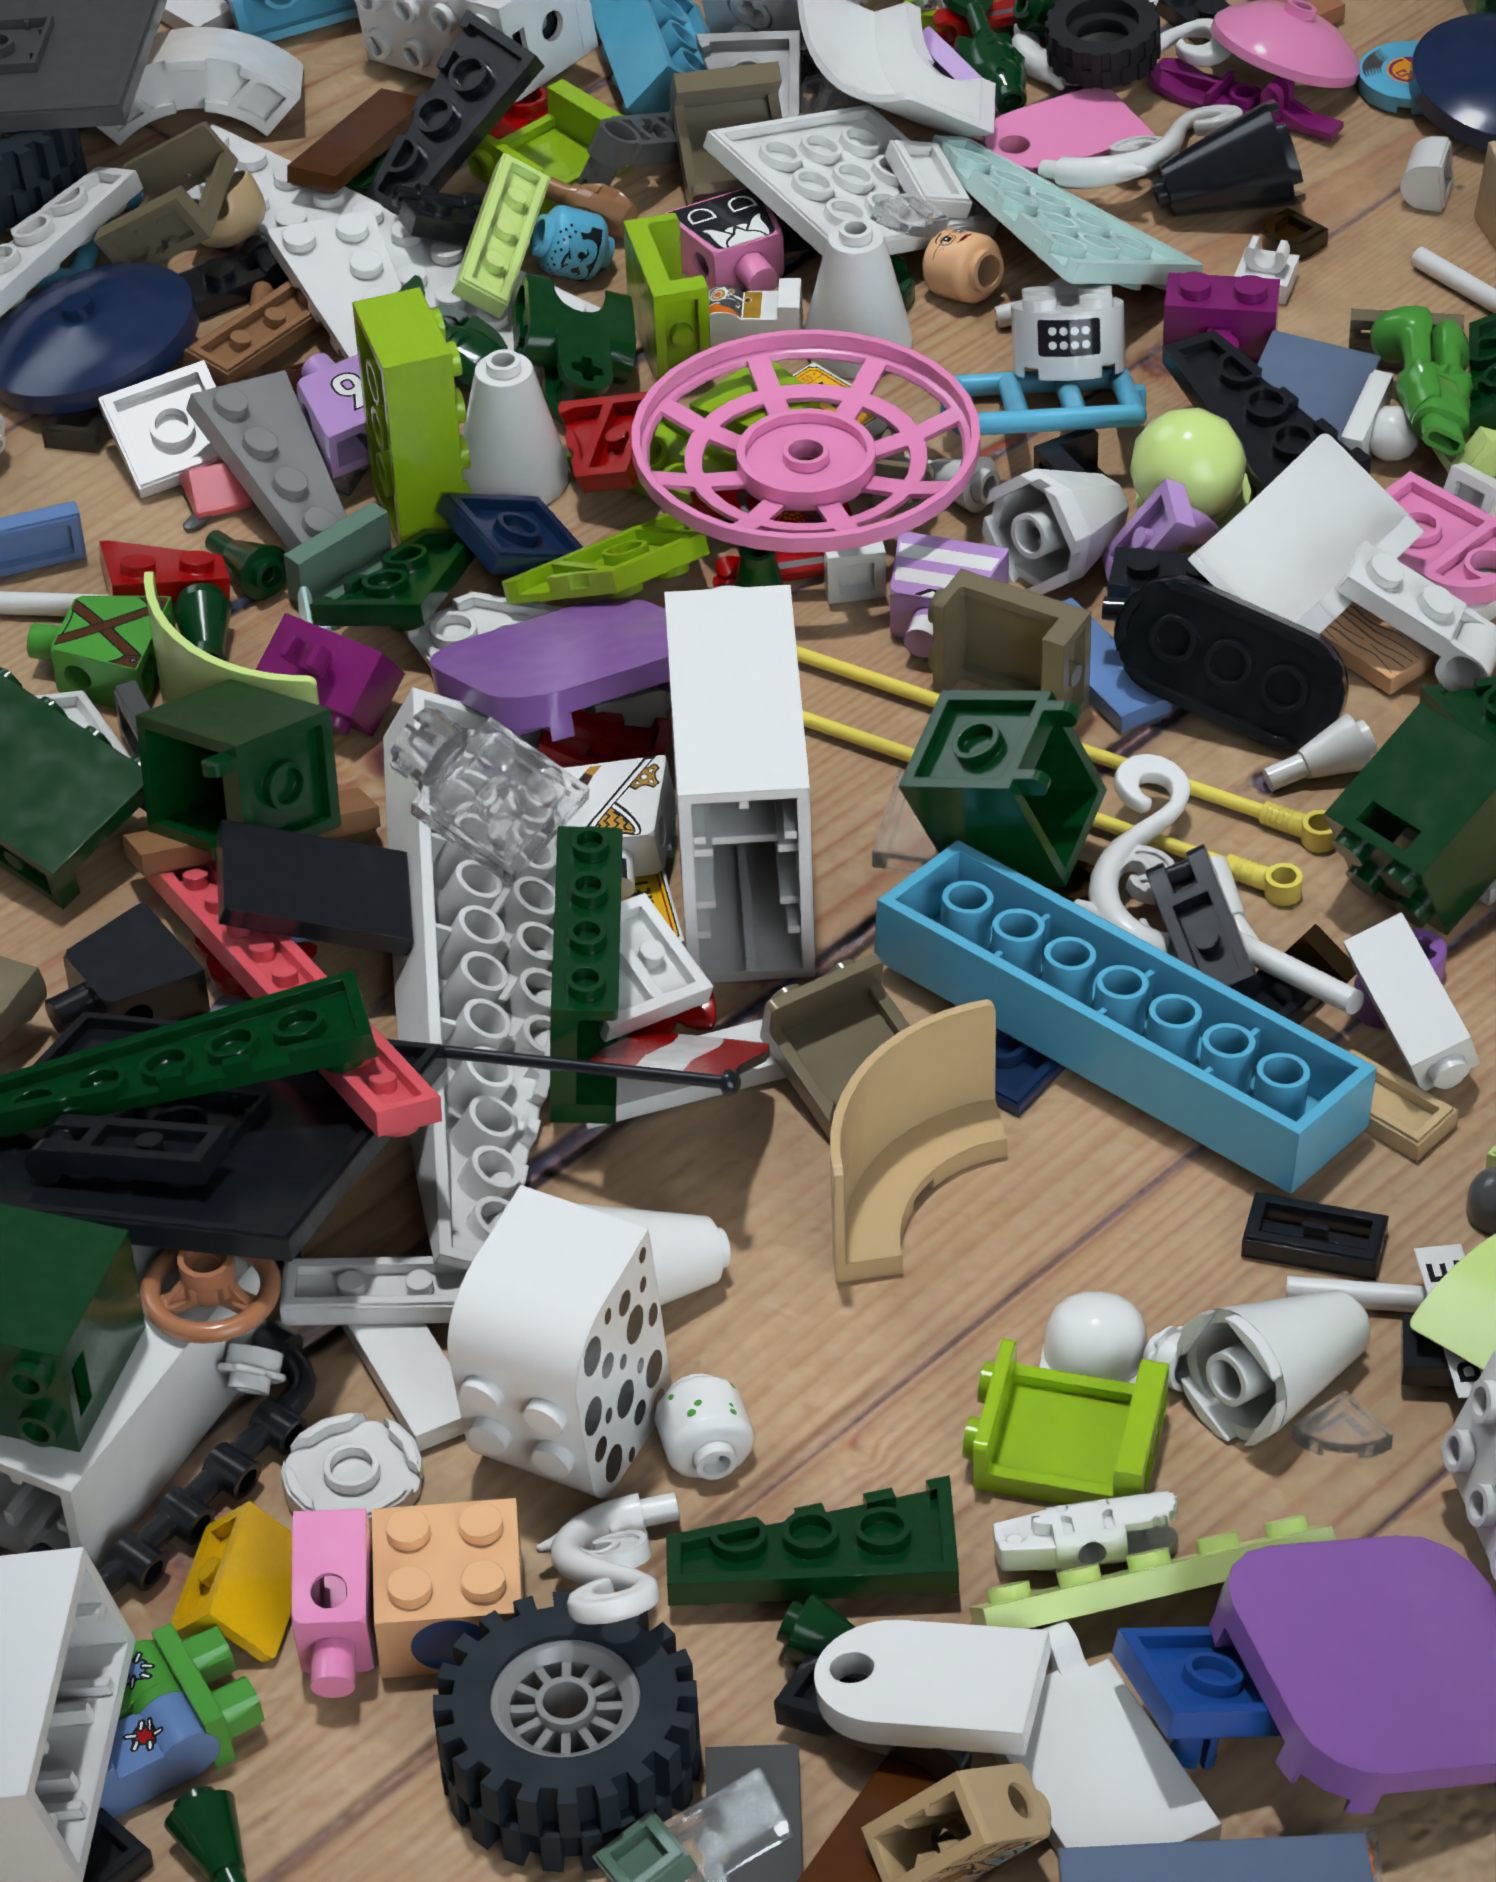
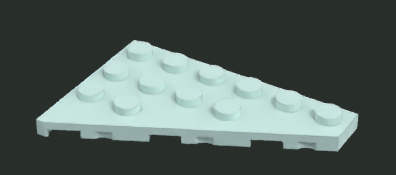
M934 135L932 143L939 144L964 189L1031 249L1040 260L1044 261L1062 279L1071 284H1118L1132 290H1141L1142 284H1149L1166 290L1169 272L1187 273L1202 272L1204 264L968 137Z

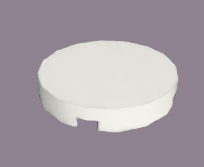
M345 1413L320 1420L299 1433L290 1445L291 1453L287 1457L286 1462L283 1460L281 1479L289 1510L293 1513V1511L366 1508L370 1532L372 1533V1509L413 1506L420 1497L424 1473L422 1458L415 1439L399 1423L384 1417V1424L378 1421H367V1416L363 1413Z

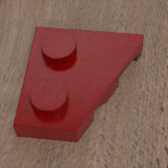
M647 392L569 400L559 403L558 411L567 430V433L564 434L567 447L573 456L571 463L574 476L584 493L635 488L638 477L632 461V423L638 405Z
M109 540L99 541L100 564L110 596H146L144 572L154 571L157 595L171 597L172 603H176L179 593L184 588L197 583H209L219 587L224 596L230 600V577L222 555L211 554L206 551H187Z
M577 710L571 712L575 736L552 741L550 732L542 729L531 761L551 770L665 755L672 732V721L667 718L656 717L651 728L624 725L625 720L623 714L599 712L589 714Z

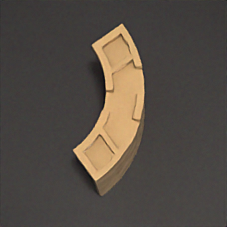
M985 999L952 1007L921 1019L901 1030L881 1044L864 1060L844 1088L833 1115L830 1131L832 1244L836 1284L902 1274V1236L907 1221L914 1211V1200L927 1185L934 1188L945 1179L968 1167L985 1161L1007 1157V1136L995 1099L996 1010L991 1000Z

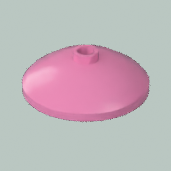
M1257 0L1234 4L1217 12L1211 24L1213 36L1228 51L1264 71L1288 80L1323 88H1345L1355 84L1360 73V62L1350 44L1333 24L1316 14L1317 8L1303 0H1288L1287 3L1275 0Z

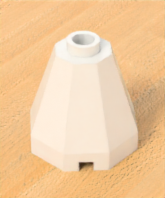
M1033 469L989 490L987 504L994 501L992 514L984 517L982 533L987 545L1009 548V581L1014 583L1021 577L1034 585L1025 590L1043 595L1086 574L1103 554L1109 543L1126 525L1129 505L1120 484L1103 474Z

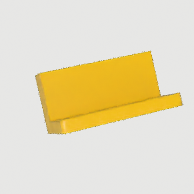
M248 1501L206 1525L171 1622L181 1640L218 1626L225 1637L260 1662L266 1663L277 1656L292 1612V1531L251 1501Z

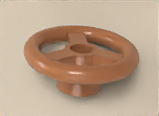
M165 1249L151 1262L142 1278L140 1286L142 1307L147 1318L157 1329L175 1339L200 1344L231 1340L253 1330L274 1309L281 1290V1276L278 1266L274 1260ZM235 1257L245 1260L257 1271L260 1280L257 1296L243 1290L237 1284ZM178 1266L179 1282L170 1292L161 1295L164 1280ZM197 1305L203 1307L220 1305L237 1313L227 1319L214 1322H194L176 1316V1314Z

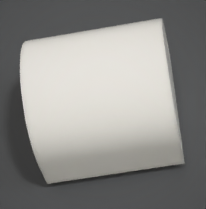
M1431 136L1418 141L1413 147L1401 179L1400 190L1405 201L1412 207L1442 212L1454 183L1452 146L1449 137Z

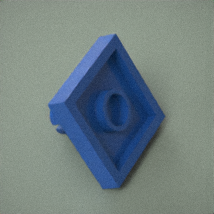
M1210 1627L1118 1628L1112 1654L1166 1739H1173L1169 1748L1183 1768L1197 1770L1198 1762L1203 1769L1214 1767L1220 1738L1281 1736L1235 1646L1215 1647Z

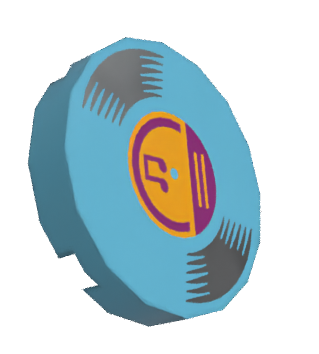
M1395 41L1377 46L1364 54L1359 63L1358 90L1368 103L1390 113H1397V108L1402 107L1411 108V114L1424 115L1411 95L1408 80L1413 54L1419 43L1418 41Z

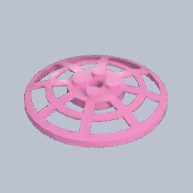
M822 329L782 330L754 334L718 344L691 356L670 369L650 388L638 405L632 423V461L638 480L650 498L671 517L697 532L726 543L757 550L788 553L830 552L863 547L894 538L921 526L945 510L964 491L976 470L980 454L979 416L970 395L953 375L935 361L910 348L882 338L853 332ZM796 359H824L852 362L862 366L850 388L824 384H790L780 386L771 362ZM745 367L749 368L757 390L725 403L712 411L706 418L678 403L684 395L703 383ZM886 371L921 387L938 400L946 411L916 425L898 407L872 394ZM821 402L837 404L839 406L835 412L813 408L790 410L787 403ZM764 408L767 414L766 417L748 427L742 435L724 428L739 417ZM863 411L885 422L897 433L874 441L870 432L856 420ZM663 417L691 433L685 449L686 473L651 470L650 444L655 429ZM957 427L962 440L963 457L956 475L950 481H923L928 465L926 442ZM709 443L735 454L737 471L704 473L702 460ZM908 450L910 466L904 480L875 476L877 460ZM808 458L809 460H798V459ZM745 489L750 495L761 502L747 513L727 503L714 491ZM668 490L694 491L698 498L713 511L735 523H727L701 513L677 499ZM862 493L889 497L877 506L854 516H849L842 504L853 500ZM909 499H927L918 506L892 518L872 523L889 515L904 505ZM817 510L824 522L790 523L774 521V519L783 511Z

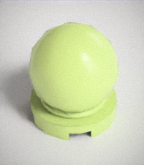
M1180 408L1168 411L1151 420L1135 440L1130 466L1134 488L1137 491L1135 500L1137 511L1165 478L1185 484L1190 506L1206 514L1216 523L1220 530L1253 500L1249 480L1245 473L1247 459L1244 448L1226 419L1201 408ZM1178 548L1176 550V553H1185L1195 548Z

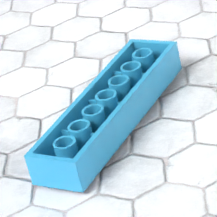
M959 840L955 841L877 900L874 953L879 956L885 966L956 1006L985 999L991 1000L996 1010L997 1029L1290 1194L1297 1190L1369 1126L1377 1072L1376 1066Z

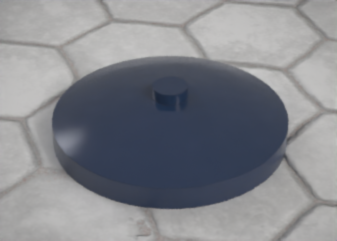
M1496 13L1464 15L1445 21L1432 28L1420 39L1415 48L1408 78L1410 92L1416 105L1434 125L1455 139L1487 151L1488 142L1496 141Z
M118 263L99 266L69 275L31 294L0 320V400L11 408L27 413L48 415L73 413L99 407V397L161 376L182 357L184 350L191 345L198 330L199 310L189 285L178 273L163 266L148 263Z

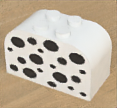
M523 1185L519 1186L469 1266L457 1293L449 1323L448 1357L465 1438L471 1451L598 1498H607L612 1494L656 1426L654 1415L657 1403L672 1385L648 1228Z

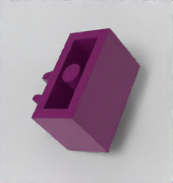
M1169 272L1164 303L1163 346L1215 330L1254 363L1258 364L1272 331H1277L1280 279L1262 278L1256 275L1236 277L1206 275L1201 272Z
M288 613L284 614L256 668L258 671L268 673L308 675L313 677L317 682L319 705L331 709L332 731L344 736H348L352 728L373 737L405 675L383 652Z

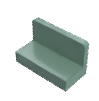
M371 502L283 554L289 600L298 605V592L302 586H306L309 589L313 602L322 596L337 599L345 593L344 581L356 573L368 575L382 569L381 557L393 549L388 511L375 502ZM331 626V627H332V629H338V628H340V627H342V626Z

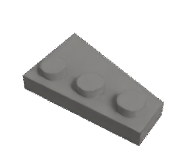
M800 30L696 34L697 48L706 70L778 61L782 79L778 92L782 118L801 115Z

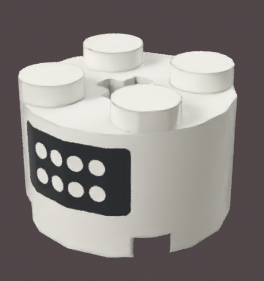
M1081 285L1078 287V294L1056 295L1054 287H1028L1022 289V300L1015 302L1011 306L1013 373L1016 376L1025 378L1024 367L1038 369V380L1045 381L1102 378V366L1114 364L1115 374L1125 370L1124 301L1113 297L1111 285Z

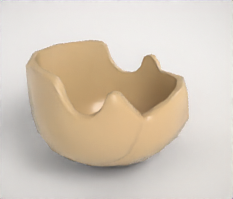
M242 169L233 173L211 237L201 242L203 245L213 248L232 247L246 241L257 232L265 217L266 204L263 194L250 171Z

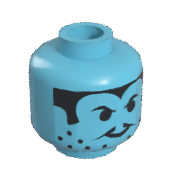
M557 205L548 214H541L538 217L530 242L531 254L537 256V262L543 272L580 282L591 280L600 268L606 269L611 263L615 249L614 238L608 236L607 223L601 215L566 205Z

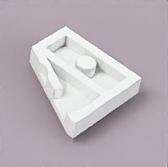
M646 893L621 901L618 1018L615 1021H598L599 1033L604 1042L705 1004L709 1001L714 987Z

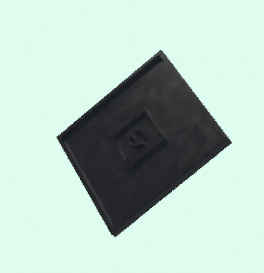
M83 1012L33 1065L176 1023L179 1020ZM387 1039L431 1087L447 1068L446 1049L441 1044ZM315 1070L103 1115V1117L227 1126L231 1150L204 1186L196 1185L189 1188H175L168 1183L137 1180L113 1183L101 1177L63 1175L54 1184L45 1185L38 1183L26 1172L24 1158L37 1141L45 1139L47 1127L19 1133L10 1138L0 1139V1203L129 1230L131 1245L292 1262L391 1137H377L319 1071Z

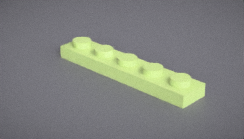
M1306 1515L1292 1516L1264 1523L1266 1537L1240 1542L1238 1531H1230L1196 1539L1195 1544L1198 1553L1171 1559L1168 1547L1126 1556L1127 1570L1101 1575L1099 1564H1091L1056 1573L1059 1586L1032 1592L1029 1580L992 1587L986 1590L988 1603L969 1607L972 1624L1029 1629L1225 1582L1232 1565L1246 1552L1270 1545L1335 1540L1333 1527L1322 1525L1309 1526Z

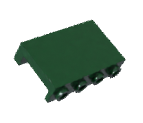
M0 667V866L64 909L80 894L74 871L138 808L146 812L140 757L133 755L128 758L113 748L110 741L98 729L92 726L81 727L69 719L64 710L55 701L46 696L40 699L25 690L11 672Z
M558 826L551 986V1057L589 1061L600 1049L618 1042V1038L607 1042L603 1041L599 1033L598 1021H615L618 1018L623 831L620 828ZM550 1070V1123L616 1124L617 1077Z

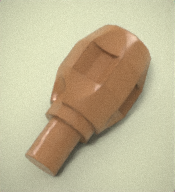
M550 177L545 197L562 205L601 215L607 223L609 237L623 239V221L637 218L638 209L636 204L624 192L604 183H587L582 185L574 183L569 185Z

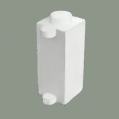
M1401 912L1343 941L1356 974L1416 1085L1427 1091L1433 1087L1449 1089L1459 1084L1471 1068L1480 1064L1470 1034L1403 913Z

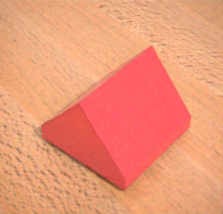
M225 463L191 469L180 474V482L197 519L252 508L250 496Z

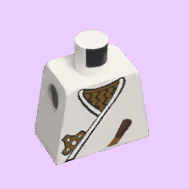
M666 755L548 770V778L561 826L616 827L622 829L621 900L630 897L634 893L635 877L658 874L664 869L675 807V792Z

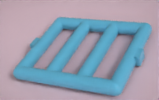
M1114 366L1102 367V378L1073 381L1038 380V370L1025 371V378L1018 377L1013 372L953 375L970 397L1001 396L1005 411L977 412L980 435L1138 427L1143 425L1147 419V411L1145 409L1146 389L1144 384L1134 383L1127 368L1123 372L1115 374ZM1113 389L1119 405L1086 406L1080 391ZM1056 392L1062 408L1029 410L1024 394ZM940 403V413L946 411V409ZM953 428V431L960 436L958 428Z

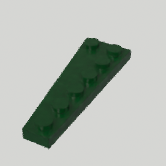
M352 969L0 1075V1139L10 1138L23 1132L47 1128L57 1117L63 1114L103 1116L325 1068L332 1073L351 1071L360 1066L364 1060L379 1056L355 971Z

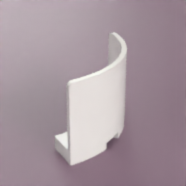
M797 0L800 25L808 51L818 69L837 89L851 97L947 135L981 137L994 134L996 83L982 77L972 80L951 79L941 74L932 66L935 62L929 54L923 36L921 7L904 2L874 12L848 0Z
M186 27L156 33L126 125L101 126L97 128L120 146L141 127L162 117L176 114L177 110L205 109L204 112L219 113L241 120L268 136L301 98L304 65L289 52L273 43L232 29Z
M1321 434L1239 514L1207 543L1195 551L1188 558V561L1214 587L1321 634L1353 602L1337 592V589L1354 554L1366 540L1385 553L1398 558L1425 530L1331 435Z

